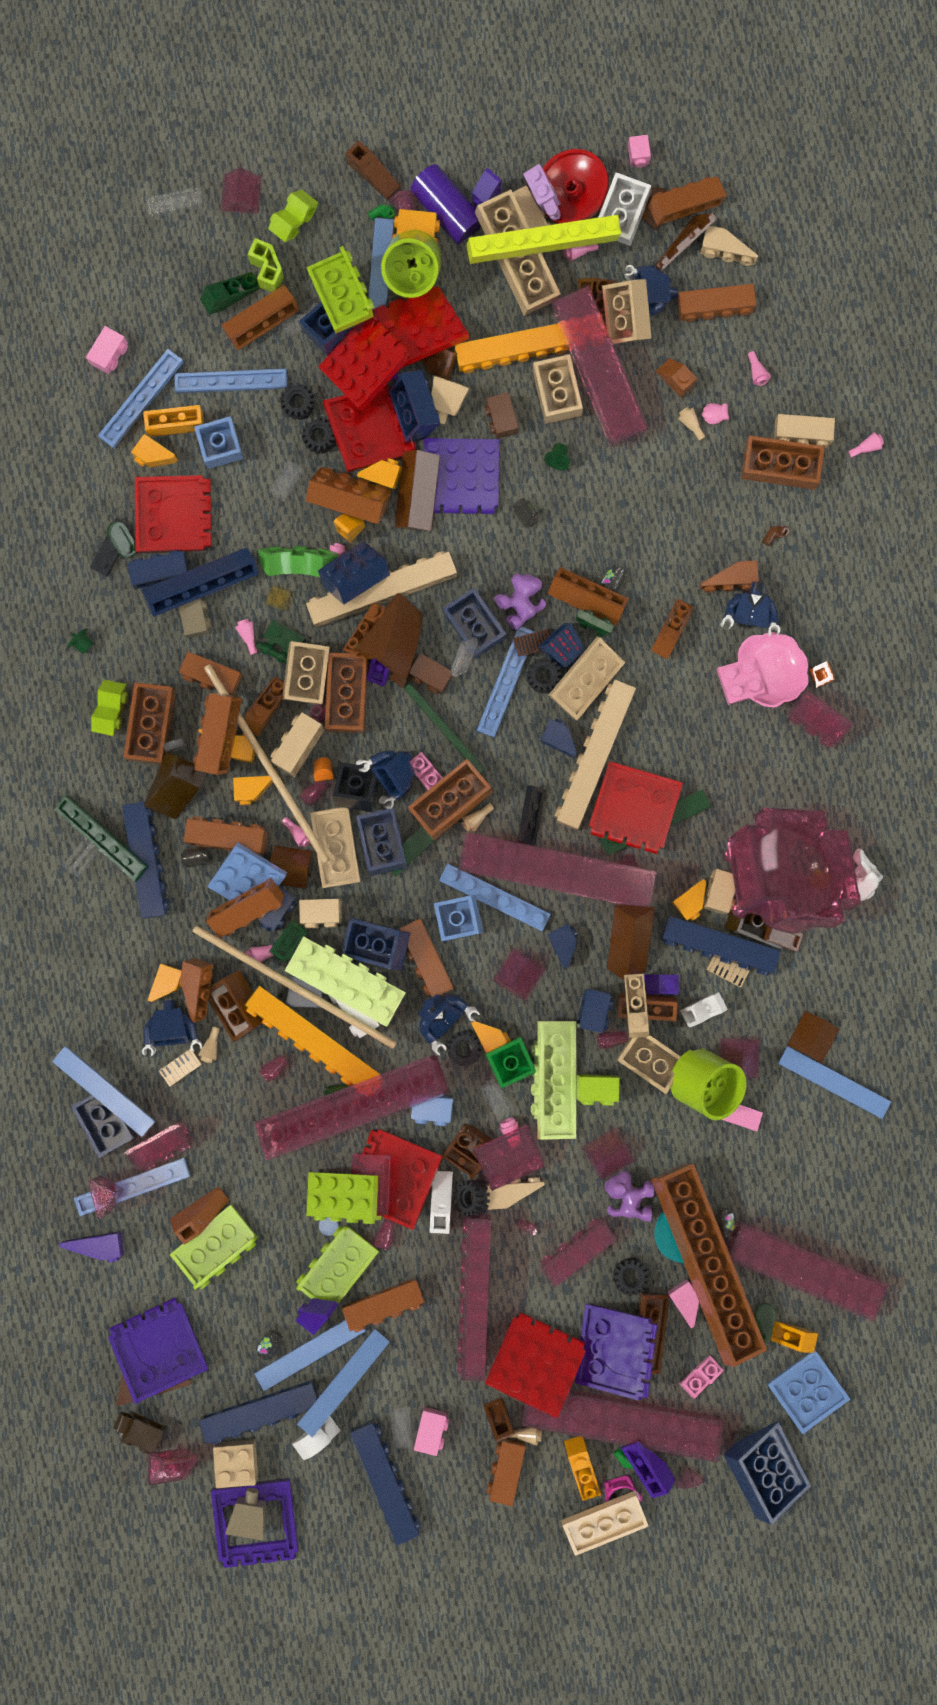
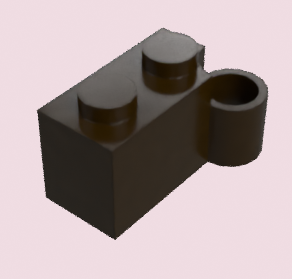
M132 1411L130 1413L120 1412L113 1427L116 1431L120 1432L119 1436L122 1437L121 1441L129 1446L135 1445L139 1447L140 1451L147 1454H154L166 1429L165 1426Z

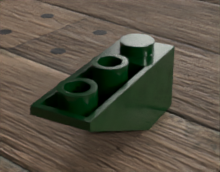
M249 272L205 286L200 300L210 315L223 311L260 289V286L253 272Z

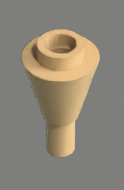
M686 407L679 412L680 417L678 419L694 432L699 441L703 439L705 435L699 427L694 407L691 409Z
M488 803L481 810L463 817L462 826L466 831L474 833L485 816L494 807Z
M212 1027L209 1039H207L198 1054L201 1057L200 1061L212 1063V1060L216 1061V1040L219 1028Z
M538 1425L514 1430L515 1435L508 1437L518 1438V1440L538 1445V1442L542 1441V1429H539Z

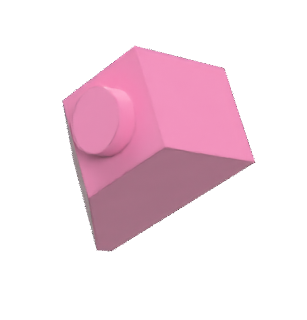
M686 1279L669 1290L668 1294L690 1328H693L699 1300L692 1282L689 1283Z

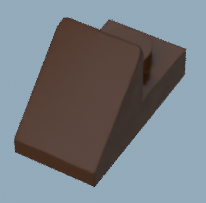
M502 1398L483 1405L496 1442L515 1435L513 1424L509 1419Z

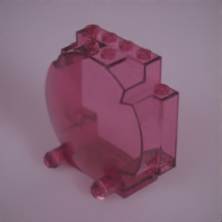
M763 808L754 815L756 825H745L727 839L728 849L724 852V859L726 862L731 863L737 899L732 912L738 918H743L752 913L761 916L764 923L773 929L786 933H802L815 927L835 928L844 922L843 910H851L861 904L848 831L828 829L824 811Z

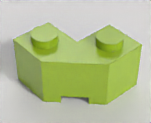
M302 189L290 193L285 209L273 213L270 218L271 223L268 229L284 242L290 241L297 236L299 227L304 222L308 223L318 206V202Z
M255 238L247 255L250 264L261 268L257 277L260 288L273 292L281 287L284 280L283 271L273 246Z
M103 680L98 689V705L91 716L92 732L114 736L117 729L120 730L124 703L126 704L128 700L126 684Z

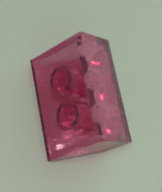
M807 690L799 696L786 714L792 723L802 725L807 734L817 736L821 739L820 743L828 748L830 746L832 748L835 747L854 725Z
M181 1121L124 1153L138 1171L142 1169L148 1171L156 1167L155 1162L162 1159L165 1162L174 1157L173 1152L179 1150L181 1153L190 1148L189 1143L193 1142V1139L184 1122Z
M527 1124L474 1149L483 1178L491 1191L544 1167L541 1153Z
M352 1154L351 1174L378 1176L377 1216L388 1215L391 1155Z

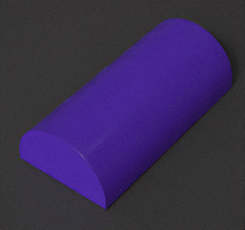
M437 164L430 165L415 178L410 191L428 212L437 214L440 226L457 246L481 227L475 214L476 208Z

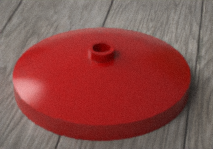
M570 149L558 153L544 165L543 170L546 172L561 203L558 205L561 212L560 218L552 220L546 213L545 216L556 224L591 219L598 213L609 191V176L605 166L595 154L583 149Z

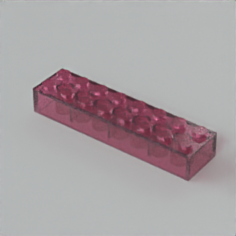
M589 286L553 301V311L610 446H615L645 433L648 430Z
M491 1214L463 1218V1233H466V1238H462V1253H466V1258H462L461 1273H465V1278H461L460 1293H464V1298H460V1313L463 1314V1318H459V1334H463V1338H459L458 1354H462V1358H458L457 1374H461V1380L485 1381Z
M740 1220L727 1248L732 1262L875 1322L889 1286L884 1281Z

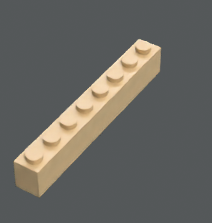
M441 551L436 553L433 558H422L417 560L416 564L410 566L405 564L400 566L397 571H389L390 575L345 605L330 592L322 598L320 596L311 598L310 602L306 603L315 628L367 610L373 603L381 605L389 602L397 593L406 596L457 577L450 553Z
M614 680L613 684H608L605 692L608 695L606 702L601 701L598 709L601 712L599 719L594 718L590 728L594 730L592 736L587 735L583 745L587 747L585 753H580L576 762L579 765L577 772L573 771L569 779L572 782L570 789H565L561 798L565 800L562 807L558 806L554 815L557 817V823L578 830L635 692V687Z

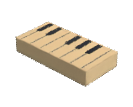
M716 956L712 957L706 969L740 988L750 971L739 968V964L731 962V965L722 963L720 958Z
M190 1048L159 1070L169 1087H171L202 1065V1063Z

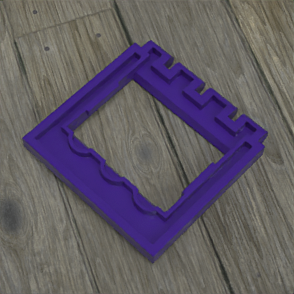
M290 1479L257 1482L256 1485L211 1489L219 1562L223 1561L224 1568L237 1567L239 1559H241L242 1566L258 1564V1557L261 1558V1563L277 1562V1555L279 1554L281 1561L295 1559L294 1553L298 1552V1542ZM248 1488L259 1490L258 1500H264L265 1502L282 1500V1521L286 1539L229 1546L224 1507L235 1505L238 1497H246Z

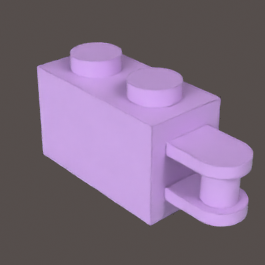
M538 164L523 175L542 211L545 214L547 213L552 220H558L561 216L558 205L561 203L546 172Z

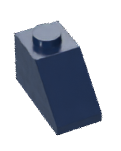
M550 719L540 742L575 758L577 752L569 729L565 726L566 723L559 719H555V721Z
M566 924L547 934L564 969L569 967L577 942L575 937L578 936L573 926L569 927Z

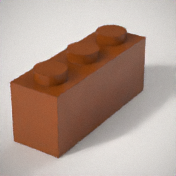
M187 652L179 671L183 676V680L190 683L194 681L201 683L200 687L211 690V688L216 689L204 669L205 666L210 664L228 694L235 696L243 677L240 672Z
M618 993V1018H627L625 993ZM646 995L649 1020L676 1021L678 1004L676 997Z
M509 1438L501 1440V1443L497 1442L495 1454L498 1455L497 1462H493L491 1474H494L493 1481L488 1482L486 1494H489V1501L513 1507L526 1448L525 1442Z

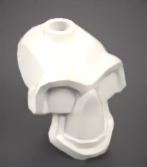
M857 849L852 858L858 867L848 877L845 883V891L851 899L863 901L870 899L874 895V890L883 879V875L869 861L864 851Z

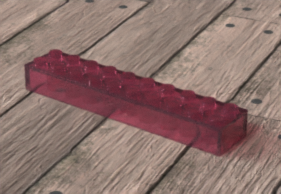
M466 832L459 871L622 905L650 907L657 876V870L472 832Z
M428 1056L257 1121L254 1125L265 1159L271 1160L447 1095L449 1090L437 1056Z
M574 1389L569 1390L557 1419L525 1403L521 1418V1424L525 1427L621 1445L639 1441L649 1450L718 1463L724 1421L721 1417Z

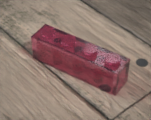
M602 1218L592 1220L587 1225L589 1228L583 1233L581 1230L572 1236L573 1240L570 1243L566 1244L564 1242L556 1249L558 1252L552 1257L549 1254L541 1260L540 1269L554 1288L617 1240Z

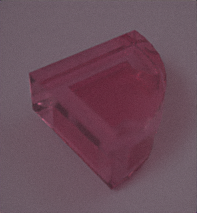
M519 1219L517 1226L535 1236L537 1226Z
M686 1468L677 1481L676 1486L682 1489L694 1488L701 1485L704 1480Z

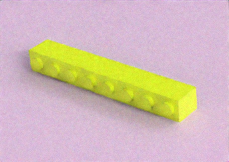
M618 215L471 237L467 242L469 262L473 264L617 241L620 237L621 229Z

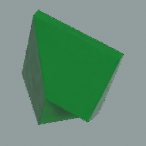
M521 1037L485 1053L501 1089L536 1072Z

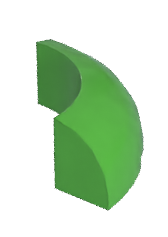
M281 546L258 549L260 564L269 576L306 574L320 578L318 570L338 558V553L322 548H319L318 551L308 550V546H293V549H281Z

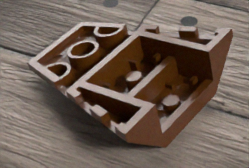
M397 593L383 610L384 614L381 618L376 619L374 627L365 633L363 641L357 644L354 649L366 659H377L392 672L390 679L401 688H405L419 640L423 613L404 596Z

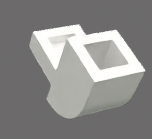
M718 992L680 1011L690 1028L728 1009Z
M329 1417L313 1438L305 1432L292 1445L302 1459L306 1460L325 1448L341 1430L333 1419Z

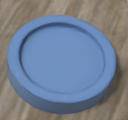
M326 1217L325 1221L319 1222V1230L327 1236L333 1235L338 1228V1222L330 1221V1217Z

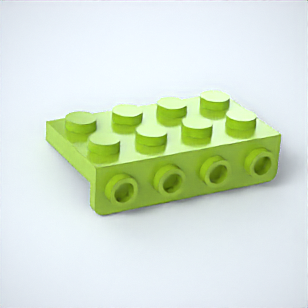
M343 246L339 247L340 253L306 267L335 333L374 317L372 309H374L373 302L370 297L366 298L365 293H367V289L363 281L359 282L360 274L356 266L352 267L350 263L353 261L349 250L345 251Z
M308 1172L306 1216H314V1220L325 1221L326 1217H330V1221L342 1222V1218L347 1219L348 1223H358L359 1219L363 1220V1224H375V1220H381V1216L377 1215L378 1176Z
M231 1204L217 1215L200 1235L185 1245L179 1246L170 1256L194 1285V1290L198 1287L202 1290L210 1283V1277L214 1274L218 1277L226 1270L224 1268L229 1262L234 1264L241 1258L239 1254L242 1251L246 1250L248 1252L256 1245L254 1241L257 1240L258 1236Z
M347 1224L343 1228L339 1226L333 1233L334 1240L331 1243L326 1242L320 1250L323 1253L320 1258L317 1259L315 1257L308 1266L311 1268L307 1274L302 1273L296 1281L299 1284L296 1289L298 1291L301 1290L311 1299L336 1301L339 1304L379 1252L376 1247Z

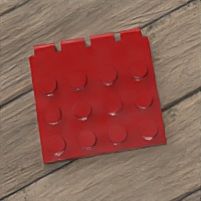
M433 285L427 293L418 297H404L405 301L402 298L387 303L388 308L382 305L372 310L373 315L410 350V354L407 356L408 361L401 368L469 339V333L439 286L435 288Z
M374 316L356 324L318 367L358 409L363 411L408 361L407 356L410 354V350Z
M388 385L383 387L363 411L358 409L346 395L323 401L347 473L368 468L381 460L387 461L388 458L392 460L402 459L403 452L417 450L414 441H405L388 392L390 389Z
M203 475L135 477L136 552L205 551V547H212L211 533L204 532L211 530V514H204V512H211V496L204 495L211 493V480L204 479Z
M609 761L589 827L592 828L591 835L604 838L605 832L609 833L607 840L622 844L623 839L627 838V846L641 849L642 843L646 844L644 851L657 854L659 848L663 849L683 783Z
M378 1129V1132L371 1130L366 1143L372 1145V1147H364L359 1159L360 1162L364 1163V1166L357 1164L354 1174L377 1175V1215L414 1230L443 1156L384 1130Z
M520 1312L518 1318H513L487 1376L485 1385L557 1419L586 1353V1350H583L585 1342L575 1337H572L570 1343L566 1342L569 1337L568 1334L554 1328L552 1334H549L551 1326L539 1320H536L533 1326L531 1325L533 1318Z

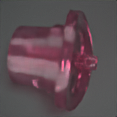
M400 190L389 199V203L394 202L398 214L399 209L414 210L411 196L414 195V192L411 190Z

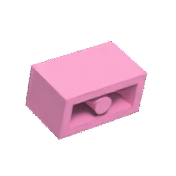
M104 326L87 354L86 359L89 364L109 374L111 370L114 371L116 369L118 358L120 355L125 354L128 343L124 336Z
M428 1407L423 1408L414 1445L415 1451L437 1456L438 1450L442 1451L445 1440L441 1438L443 1430L447 1431L449 1419L446 1418L447 1412Z

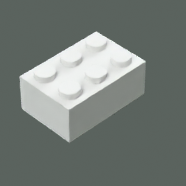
M615 173L598 218L618 215L621 235L617 241L631 246L652 192L651 185Z

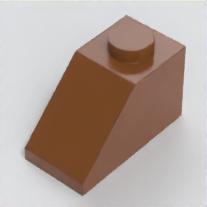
M670 358L655 371L681 398L695 386L697 377L684 364Z

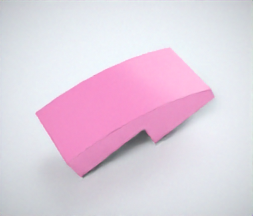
M422 752L409 762L414 769V774L427 790L443 779Z
M739 1105L734 1113L722 1120L758 1131L763 1113Z
M709 1355L679 1384L695 1399L724 1370Z

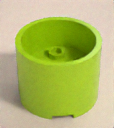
M416 229L404 231L396 235L385 251L381 263L382 276L387 286L394 293L408 298L418 297L427 293L435 284L442 265L438 243L428 233ZM412 258H415V263L411 265L410 260H412Z
M704 1048L694 1051L689 1050L684 1053L672 1070L674 1076L673 1085L670 1088L673 1096L681 1103L709 1119L722 1120L735 1112L744 1098L746 1077L743 1070L739 1066Z

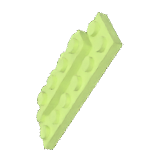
M303 937L285 971L387 1027L406 992L387 983L385 976L376 973V975L369 973L370 968L359 963L356 966L351 963L352 958L344 954L341 957L334 953L336 950L328 945L322 947Z
M538 1021V1041H534V1045L531 1046V1054L534 1056L533 1065L536 1070L532 1074L534 1076V1084L531 1085V1094L534 1096V1103L531 1105V1114L534 1115V1119H537V1139H576V1021Z

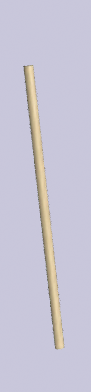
M210 664L205 666L204 669L217 691L229 695ZM239 713V727L322 862L329 861L328 855L244 718Z
M197 925L194 927L192 932L383 1044L392 1049L397 1044L396 1041Z

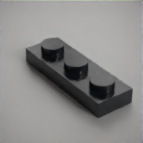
M118 518L114 521L123 523L130 534L134 529L132 525ZM108 535L90 566L91 569L107 577L119 557Z
M527 785L517 842L536 845L545 789Z

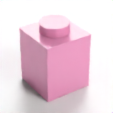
M648 135L629 137L628 151L631 167L643 168L649 164L651 155Z

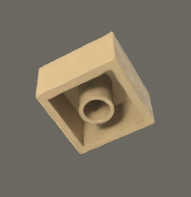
M719 869L712 871L703 902V909L723 915L729 913L730 910L733 911L736 902L733 896L735 892H738L741 881L738 880L739 875Z
M299 900L300 924L305 925V928H318L319 924H324L326 928H338V924H342L341 900Z
M256 1439L222 1441L214 1445L216 1488L256 1485L258 1481Z

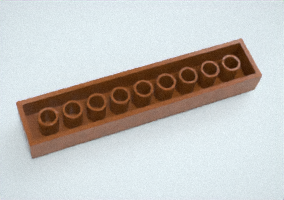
M694 1163L681 1164L651 1178L723 1364L735 1367L767 1351Z

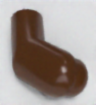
M784 525L770 527L762 543L770 546L775 538L786 537L789 534V528Z

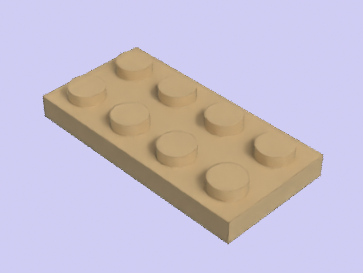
M596 637L550 692L549 696L574 720H578L625 662L600 637Z
M336 808L310 813L313 833L330 859L323 863L317 854L322 888L360 883L349 808Z
M635 1491L561 1520L575 1556L648 1527Z

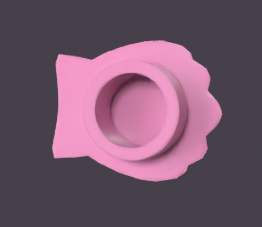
M710 403L703 408L702 416L709 424L729 420L727 404Z

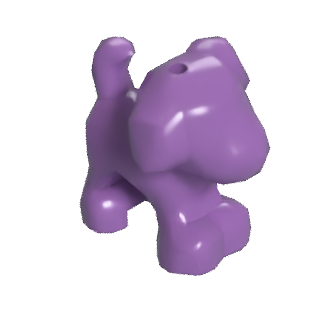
M515 574L511 579L515 592L509 597L503 594L494 597V601L500 609L504 608L506 610L512 607L517 611L516 616L509 615L505 619L508 625L515 630H518L526 620L535 616L536 613L543 611L546 607L544 599H541L540 603L536 606L529 600L530 596L536 594L542 588L541 580L530 574Z
M626 1170L621 1171L618 1175L606 1181L605 1191L613 1199L623 1200L620 1209L608 1206L607 1212L613 1217H636L645 1222H651V1206L645 1205L642 1209L639 1206L642 1198L654 1196L652 1181H644L642 1187H634L631 1185V1175Z

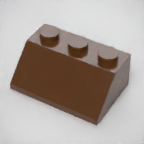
M240 970L212 986L208 998L233 1042L263 1024V1019L260 1016L253 1017L246 1011L245 1003L253 992Z

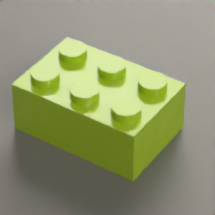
M576 1074V1098L583 1105H594V1101H599L602 1105L613 1106L614 1102H619V1077L615 1075Z

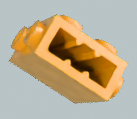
M399 209V215L395 216L394 228H397V233L393 234V238L404 231L416 229L428 233L438 243V238H435V234L439 232L440 220H437V214L434 212Z

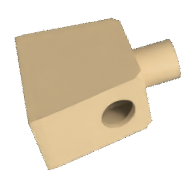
M434 376L431 395L434 400L435 409L440 417V423L445 424L448 414L457 415L470 388Z

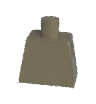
M248 1488L246 1497H238L226 1530L227 1535L263 1541L266 1531V1502L257 1499L259 1490Z

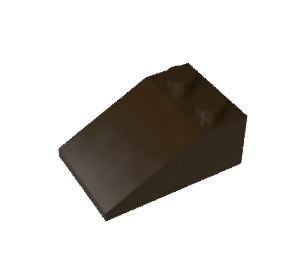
M166 753L143 806L176 819L200 789L207 772L195 770L193 763Z
M737 892L733 911L730 910L724 928L782 949L781 946L763 940L769 921L790 928L795 913L751 895Z

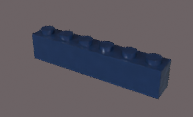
M246 547L142 589L141 592L152 616L155 617L256 576L259 573L255 559Z
M145 801L122 805L129 848L148 866L135 883L142 919H149L168 915L167 910H170L168 899H165L164 892L167 891L165 880L161 879L160 874L163 873V866L161 861L158 862L157 854H160L158 842L155 843L154 839L157 831L155 824L151 822L153 810L143 806Z
M671 916L667 917L661 940H664L666 945L675 947L677 944L683 946V950L694 953V950L702 952L701 956L710 959L716 956L720 958V962L731 965V962L739 964V968L745 970L753 968L757 970V974L768 976V974L775 972L781 952Z
M313 1379L202 1416L199 1423L206 1444L211 1442L213 1445L224 1441L223 1438L229 1436L236 1438L241 1436L244 1431L250 1430V1432L261 1429L262 1425L268 1424L272 1426L279 1423L280 1419L286 1417L288 1420L299 1416L298 1413L307 1412L319 1398Z
M372 1419L352 1428L350 1434L396 1545L418 1537L419 1529L421 1528L420 1521L417 1516H413L411 1510L414 1508L410 1498L406 1499L403 1492L406 1490L402 1479L398 1480L396 1475L398 1469L395 1461H390L388 1456L390 1449L387 1442L383 1443L380 1435H383L379 1423L375 1424Z

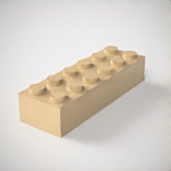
M512 190L477 205L475 214L485 235L529 229ZM542 253L498 260L524 316L558 300L561 295Z

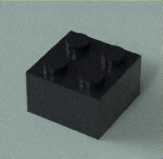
M340 763L332 795L334 806L372 812L379 785V780L371 769L372 767L368 771L362 772L359 769H362L363 765Z

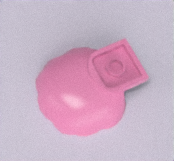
M771 632V636L765 633L748 637L739 648L738 662L717 668L728 705L751 699L762 706L777 707L784 702L796 699L808 685V662L804 652L798 647L792 637L782 634L777 636L776 632Z

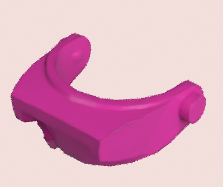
M629 1474L607 1480L604 1483L605 1502H608L611 1494L620 1488H628L635 1491L639 1502L643 1499Z

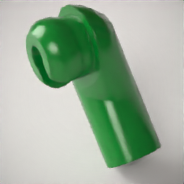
M381 204L367 214L371 221L378 217L392 219L396 212L393 207Z
M621 1447L613 1452L624 1468L633 1469Z

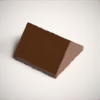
M274 846L270 862L287 872L280 885L307 888L313 851Z
M804 1011L787 1046L822 1064L839 1029L828 1021Z

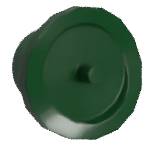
M562 443L554 444L551 452L545 454V463L554 469L566 470L570 464V459L567 455L568 447Z
M84 628L77 634L74 632L71 634L73 638L67 647L73 646L83 655L94 643L85 633L87 629Z

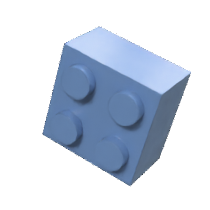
M231 416L194 427L207 469L244 459Z
M476 895L434 903L442 941L483 933Z
M414 1093L411 1119H415V1123L427 1124V1121H435L434 1125L446 1126L447 1123L451 1122L453 1097Z

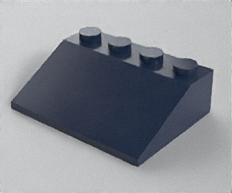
M777 1421L739 1440L723 1454L756 1519L770 1525L811 1487Z

